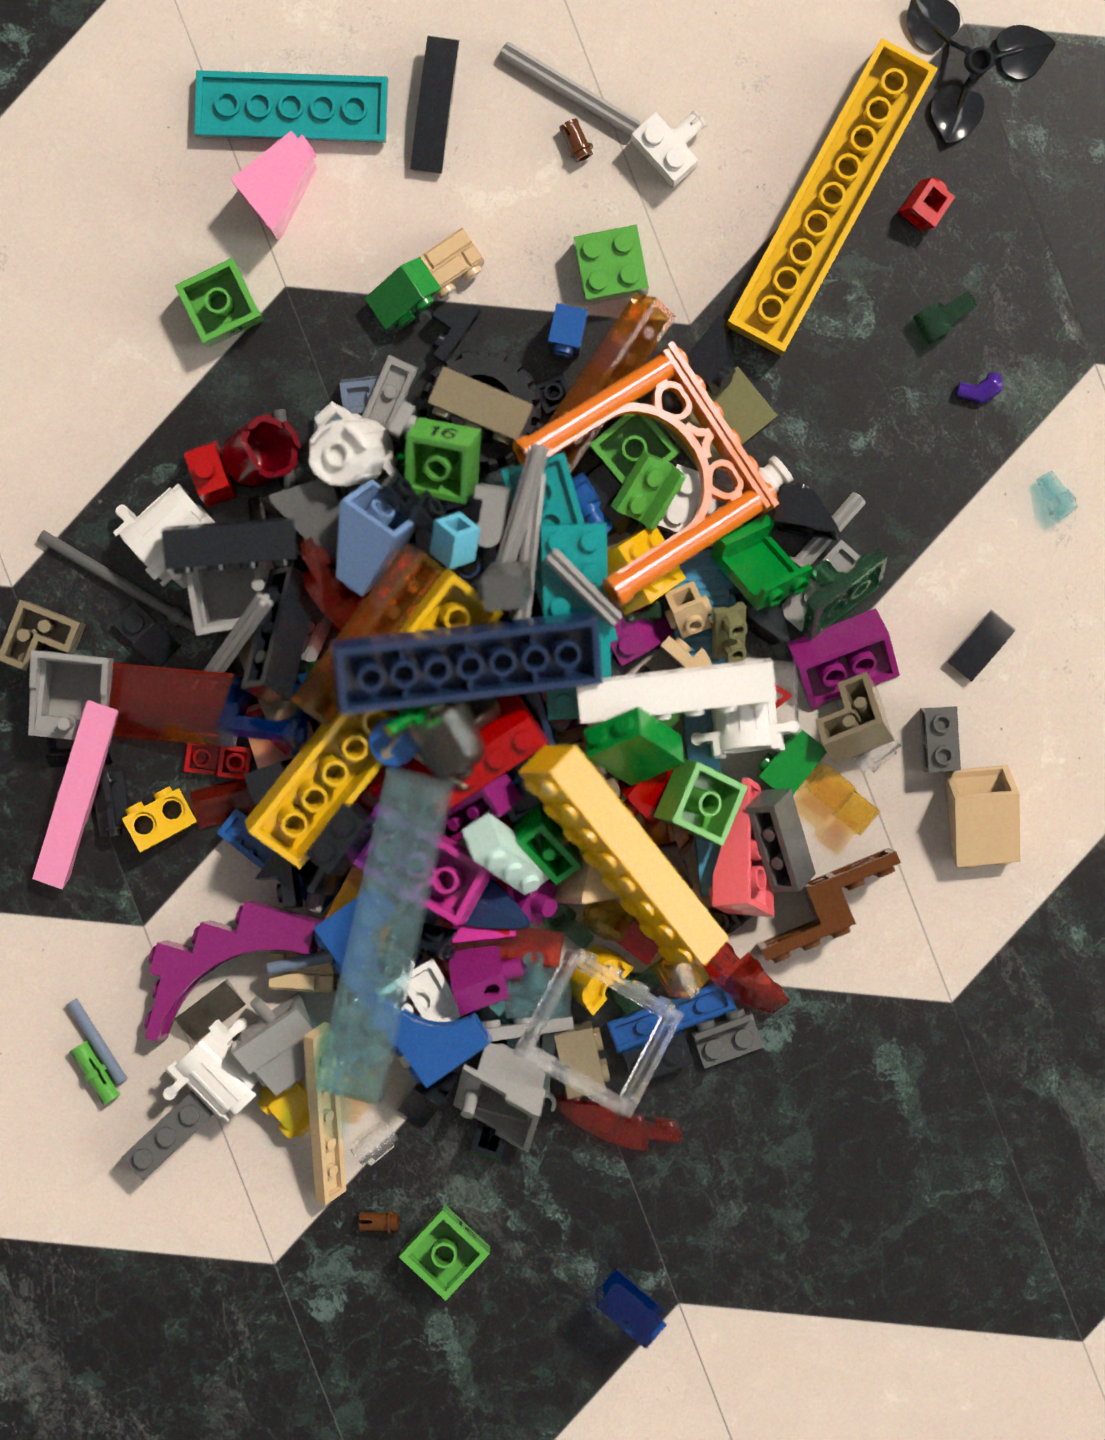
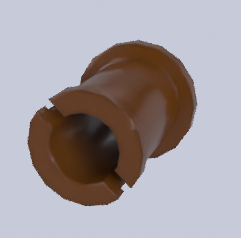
M575 118L565 122L566 127L562 124L559 129L571 150L569 153L570 157L574 158L576 162H581L593 155L591 150L593 144L588 143L578 119Z
M389 1209L388 1213L360 1212L359 1220L372 1221L371 1224L359 1223L360 1232H387L388 1235H392L393 1232L399 1231V1213H393L392 1209Z

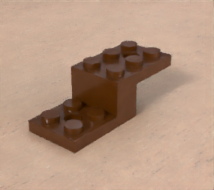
M886 848L810 880L803 887V891L815 920L757 943L763 958L766 961L773 960V963H778L790 958V951L802 948L803 951L819 946L821 944L820 939L828 935L838 938L851 932L850 926L855 925L856 922L841 888L844 887L852 890L866 884L864 880L866 877L874 875L877 878H881L895 872L894 866L901 863L897 852Z

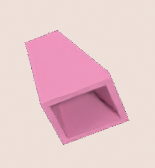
M292 131L231 179L238 192L277 240L283 237L317 170L313 160L317 156L314 153L313 147L303 135L297 138Z

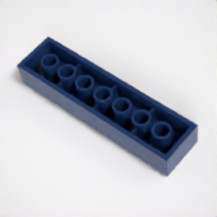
M590 611L330 641L335 705L341 715L602 684L598 619Z

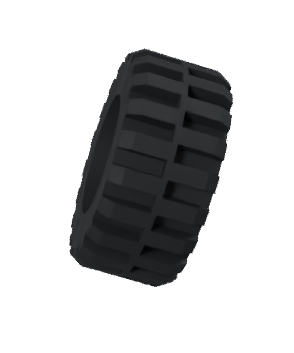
M479 348L477 351L466 349L454 357L450 355L444 359L443 364L439 367L436 366L432 370L429 380L424 383L421 390L422 396L421 400H419L420 418L453 424L451 419L447 420L433 414L434 408L428 404L431 393L444 366L479 382L494 384L503 392L533 404V411L522 436H530L538 431L540 427V396L533 378L516 359L512 360L507 354L500 351L496 353L489 351L488 348ZM494 439L480 441L479 472L485 474L498 469L501 471L508 468V465L517 462L518 459L512 447L513 441H511L510 446Z

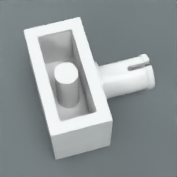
M695 110L674 129L669 127L655 112L631 135V142L672 188L689 175L698 164V159L687 148L686 143L700 130L705 128L707 124L702 117L699 119L698 116L700 114Z

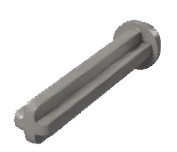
M853 492L831 516L840 532L866 503L856 492ZM812 537L795 558L792 556L789 558L798 568L807 564L811 566L833 540Z

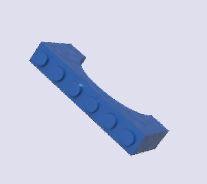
M380 880L315 926L313 929L317 934L314 937L324 951L329 950L335 958L333 964L338 973L343 978L347 976L354 985L352 991L361 1004L366 1002L372 1010L371 1018L379 1030L385 1029L392 1039L389 1043L394 1052L399 1057L404 1056L410 1064L408 1070L413 1079L418 1084L423 1082L427 1088L489 1045L493 1038L475 1012L454 1021L429 1020L407 1010L389 992L379 970L377 944L384 923L399 905Z

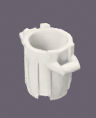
M332 401L314 418L318 430L310 440L309 464L314 473L323 481L328 482L330 485L349 486L360 484L362 486L373 479L378 484H381L376 479L386 472L391 475L397 471L398 460L394 456L392 439L386 428L377 421L363 418L358 413L352 414ZM337 413L343 419L331 421V423L327 424Z
M180 484L173 488L169 487L138 517L125 505H119L115 510L116 515L124 523L113 533L116 536L120 534L122 540L147 566L145 570L154 580L158 577L163 580L160 582L163 587L172 579L182 588H187L185 574H174V569H165L161 530L167 526L215 523L200 505L197 506L188 496L189 493Z
M775 701L769 702V707L751 709L750 704L737 705V710L732 712H718L717 708H711L714 732L693 733L691 742L698 747L710 744L711 754L715 759L726 758V754L748 753L768 749H776V752L785 750L783 735H798L802 731V727L795 720L778 724Z
M238 1018L233 1023V1026L228 1029L217 1019L208 1028L211 1031L179 1063L174 1061L165 1070L176 1082L164 1090V1098L167 1100L174 1099L178 1091L186 1085L218 1119L222 1118L228 1123L231 1119V1116L227 1113L229 1109L236 1115L260 1090L255 1085L258 1081L264 1087L266 1086L255 1072L249 1075L231 1051L232 1043L234 1042L232 1038L238 1032L246 1029L247 1021L244 1018Z

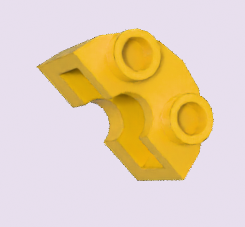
M594 945L576 961L571 971L566 975V983L576 1001L593 1016L607 1000L605 996L607 987L612 983L621 984L633 970L634 966L618 952L610 948Z
M300 1079L294 1087L284 1090L278 1095H275L267 1085L259 1090L261 1098L257 1101V1104L268 1116L272 1113L281 1122L278 1125L279 1129L287 1138L292 1139L294 1136L302 1137L310 1130L308 1093Z

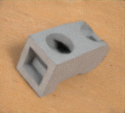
M484 483L475 486L474 498L482 499L480 521L476 524L481 528L478 540L480 546L492 547L503 540L508 523L513 488Z

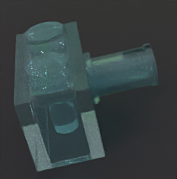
M532 952L526 953L523 956L525 976L507 980L509 997L504 999L506 1018L570 1016L572 999L570 968L544 967V958L541 953L535 952L536 962H533Z

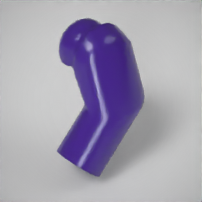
M992 372L987 374V378L977 386L959 382L956 397L985 403L1001 392L1003 388L1002 377L1000 374Z

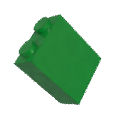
M638 706L584 729L587 758L630 786L685 763L681 735Z

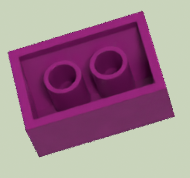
M609 599L622 614V618L614 625L618 640L610 642V648L621 666L649 652L674 634L657 600L624 615L621 608L617 607Z
M876 608L787 643L793 666L811 710L841 699L837 683L866 671L875 685L900 676L890 634Z

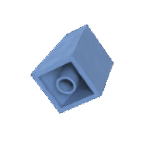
M373 479L342 499L339 511L336 578L342 581L349 590L361 596H364L391 574L390 567L397 563L398 558L404 552L418 527L417 524L411 522L395 510L377 492L381 485Z

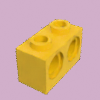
M169 786L154 794L155 801L144 806L141 801L125 810L127 816L123 817L122 821L140 853L197 823L179 788L172 791ZM174 801L181 806L182 812L178 818L168 819L164 816L162 809L167 802ZM142 816L150 818L153 822L152 831L145 835L137 833L134 828L135 821Z

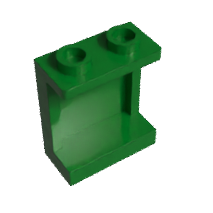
M767 514L734 529L717 540L711 554L713 561L757 611L769 605L773 607L779 604L783 598L793 593L794 595L802 593L808 587L809 578L813 572L810 564L798 568L770 536L774 522Z

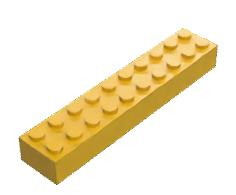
M883 38L880 39L727 322L730 329L780 356L783 355L938 69L937 67Z
M445 567L393 634L497 622L503 612L501 610L485 611L484 601H479L477 590ZM335 706L247 817L245 824L248 832L301 869L309 859L305 855L341 804L353 803L382 767L383 763H380L373 756L370 749V735L373 728L380 721L386 718L401 716L398 708L341 715Z

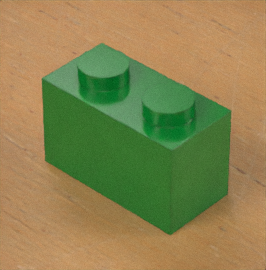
M418 257L400 265L364 299L385 330L397 324L400 328H403L416 318L413 313L416 311L421 312L434 303L432 297L442 288L421 257Z
M804 730L798 735H783L785 750L775 752L773 756L768 752L757 765V768L761 770L757 777L772 789H791L794 795L827 753L823 745Z
M540 805L514 822L516 843L556 885L582 867L579 847L565 837L563 830Z

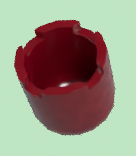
M266 414L254 418L236 430L225 441L222 449V463L226 473L234 482L244 487L255 488L284 477L293 471L298 465V462H296L298 458L297 450L301 448V444L296 431L287 421L281 422Z

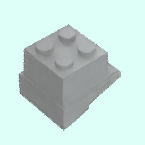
M272 561L259 562V567L240 569L239 564H227L226 570L207 571L206 566L193 567L194 572L186 573L185 578L196 636L231 631L255 595L258 593L264 595L270 569H275L272 566Z
M31 650L28 735L75 740L88 700L109 707L114 659Z
M300 992L272 1011L260 997L254 998L250 1005L259 1015L260 1019L248 1026L244 1031L238 1033L236 1041L232 1043V1054L250 1075L255 1072L275 1095L284 1090L291 1089L299 1079L306 1075L303 1035L316 1028V1025L308 1016L302 999L303 995Z
M490 1043L484 1048L478 1070L464 1064L453 1105L462 1110L461 1115L463 1117L478 1119L495 1129V1135L521 1150L529 1152L545 1098L546 1089H543L549 1058L542 1057L531 1051L523 1052L511 1049L505 1044Z

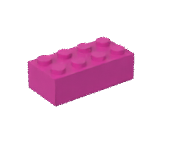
M388 802L378 803L371 815L382 825L353 864L454 924L466 923L493 873L475 862L470 850L392 804Z

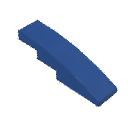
M236 808L217 834L262 869L276 851L248 832L245 824L248 816ZM300 875L302 899L306 901L308 892ZM326 895L321 913H323L335 896Z

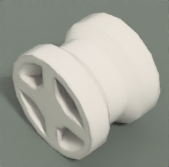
M775 455L769 459L768 464L764 468L759 467L760 475L765 482L772 485L776 493L779 492L781 485L789 484L794 480L788 469Z

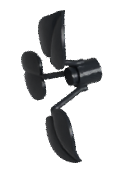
M911 0L908 7L907 24L909 34L919 48L927 52H935L946 42L949 46L966 54L964 66L970 72V75L963 84L962 89L955 85L945 86L934 95L931 102L933 122L947 143H952L966 137L977 127L983 117L985 104L982 95L975 91H968L977 74L987 72L993 66L994 60L1001 58V68L1006 75L1014 79L1028 78L1042 67L1048 55L1056 46V42L1039 29L1026 25H1013L1005 28L998 34L996 46L999 53H992L989 48L984 46L971 49L969 46H964L949 38L956 34L960 27V14L953 3L948 0Z

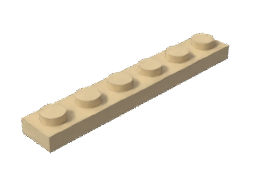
M324 1022L303 1035L315 1198L316 1202L327 1205L346 1191L335 1025Z

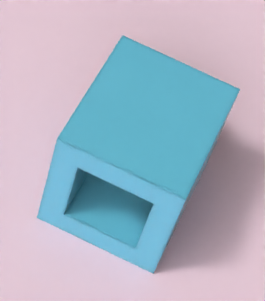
M461 512L434 521L429 553L448 569L473 562L476 557L481 528Z

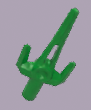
M442 703L432 704L427 709L424 708L428 705L398 708L401 716L384 726L386 734L392 737L410 725L417 731L429 730L442 722L443 718L438 717L426 722L425 717Z

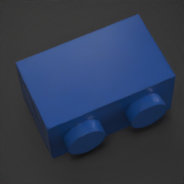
M556 303L548 339V349L554 351V356L572 359V355L579 356L587 322V309Z

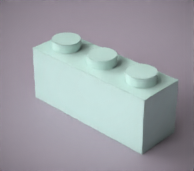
M485 814L462 830L473 860L522 894L526 895L537 890L541 884L550 879L516 843L515 831L491 814Z

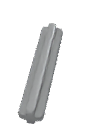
M553 549L545 557V563L608 626H614L622 618L621 612L558 549Z

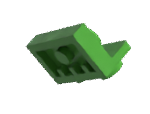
M643 451L611 506L617 512L641 521L648 529L654 531L659 522L664 518L666 510L675 495L680 491L686 476L672 463Z

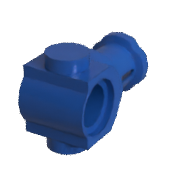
M584 472L576 477H572L584 522H606V531L608 533L614 526V523L611 519H607L599 508L601 500Z

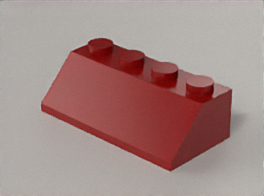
M519 694L498 696L420 748L423 751L421 754L423 757L468 786L466 790L461 789L417 760L410 768L421 791L437 815L440 816L540 750L544 745L548 744L549 739Z

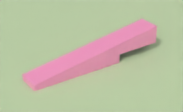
M90 700L86 702L32 879L59 889H63L70 879L84 826L89 820L118 716V710Z

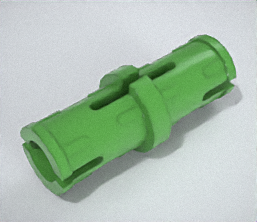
M88 1041L69 1051L85 1074L83 1079L85 1082H90L103 1105L120 1095V1092H118L105 1071L107 1070L104 1064L101 1065L89 1046Z

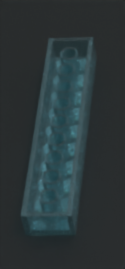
M396 766L387 768L315 1086L316 1090L378 1105L385 1096L456 785L455 780Z

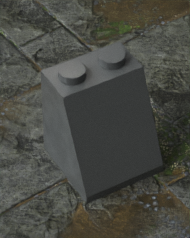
M320 478L260 498L262 505L274 518L295 516L297 543L303 550L309 552V556L313 561L323 560L324 565L337 562L340 505L333 485Z

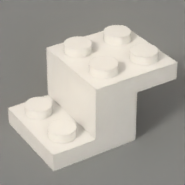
M434 958L429 959L410 971H404L385 982L389 992L403 1007L422 1018L434 1021H454L461 1017L452 989ZM358 999L353 1000L351 1003L382 1057L394 1052L389 1043L392 1040L385 1029L381 1031L374 1024L371 1018L373 1012L367 1003L361 1004Z

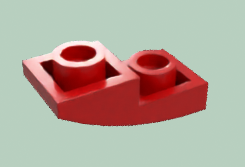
M186 739L182 771L245 779L244 774L250 771L252 749Z

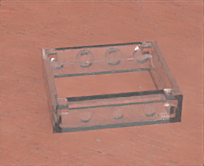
M582 948L579 951L567 950L513 1054L613 1113L631 1118L684 1014L674 1008L675 1004L671 1003L670 999L663 996L656 998L648 993L650 988L636 980H633L631 983L623 978L624 972L610 964L603 966L596 962L597 956L595 954L588 953ZM576 967L660 1017L620 1096L535 1046Z

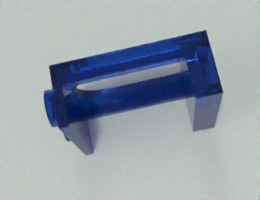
M234 676L218 724L222 746L235 748L238 736L290 743L292 756H296L300 745L305 744L307 741V723L309 718H314L316 711V700L311 697L310 686L295 684L291 700L296 704L297 711L290 719L284 721L245 717L251 693L241 688L244 677Z
M616 1267L595 1291L596 1307L645 1349L649 1347L667 1325L660 1318V1315L664 1312V1307Z

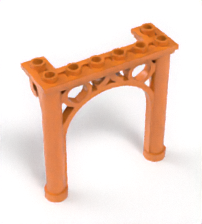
M674 342L669 343L648 363L530 436L523 435L512 443L517 459L525 466L532 443H541L549 448L547 458H549L606 421L621 415L635 414L650 417L666 425L688 447L697 465L701 484L700 502L695 516L683 530L602 580L605 593L617 607H622L632 600L634 594L748 520L762 517L779 504L774 488L771 484L764 481L759 473L757 462L752 456L747 455L741 446L740 436L734 429L728 426L723 418L724 414L721 407L711 400L706 392L704 381L699 375L694 374L688 365L687 355L681 348H677ZM654 391L651 397L652 406L632 403L648 392ZM671 391L677 395L682 403V412L680 414H672L663 410L661 402L662 392ZM692 411L703 429L694 427L690 422L684 425L682 421ZM712 442L723 460L714 461L709 465L708 460L712 458L710 453V444ZM715 469H722L728 473L734 483L731 493H724L712 486ZM711 498L719 502H727V504L705 517L711 503Z

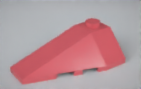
M742 778L741 783L748 786L726 841L721 846L713 872V885L709 891L710 900L713 903V907L724 913L774 917V893H771L746 809L762 792V787L750 778Z

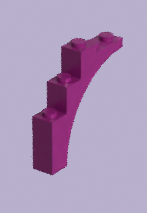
M251 900L244 902L243 906L239 907L235 918V923L238 924L237 928L212 920L200 922V926L195 928L192 936V944H195L194 948L169 940L157 942V945L152 948L149 955V964H151L149 973L161 978L153 988L152 997L155 998L153 1009L149 1011L145 1019L144 1027L147 1029L145 1038L155 1042L167 1039L175 1016L189 993L205 976L223 963L244 953L257 950H288L304 954L317 952L319 945L315 940L314 935L317 933L313 928L323 920Z

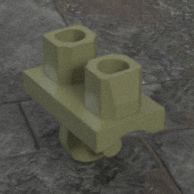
M742 601L729 608H714L713 615L709 619L712 625L713 657L715 660L725 657L728 663L745 660V635L747 633L745 604Z

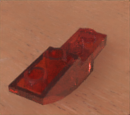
M313 537L302 541V557L310 569L309 572L304 573L305 588L325 616L351 638L385 635L384 628L378 617L373 619L368 611L371 610V606L366 595L361 596L349 590L342 581L336 578V572L332 573L328 566L331 561L324 546L318 547Z
M728 942L724 943L705 966L696 965L704 975L725 992L759 1010L774 1014L790 1001L782 987L768 976L757 959L753 958L749 952L739 959Z
M564 1093V1097H557L556 1108L582 1129L611 1143L642 1151L648 1150L649 1139L681 1143L682 1128L680 1125H676V1120L657 1118V1122L644 1121V1116L638 1114H626L625 1118H620V1105L614 1104V1099L606 1097H596L595 1101L583 1100V1096L568 1099L567 1093Z

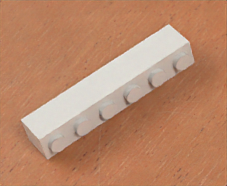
M770 658L603 677L602 684L577 686L581 723H587L588 727L637 706L656 719L664 720L672 718V713L685 712V716H698L705 714L704 709L717 708L718 712H732L737 710V705L750 704L751 709L769 707V702L777 701L773 662Z

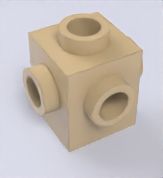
M694 581L665 593L670 608L664 611L671 629L678 628L682 639L712 627L708 617L709 614L713 613L707 595L701 597Z

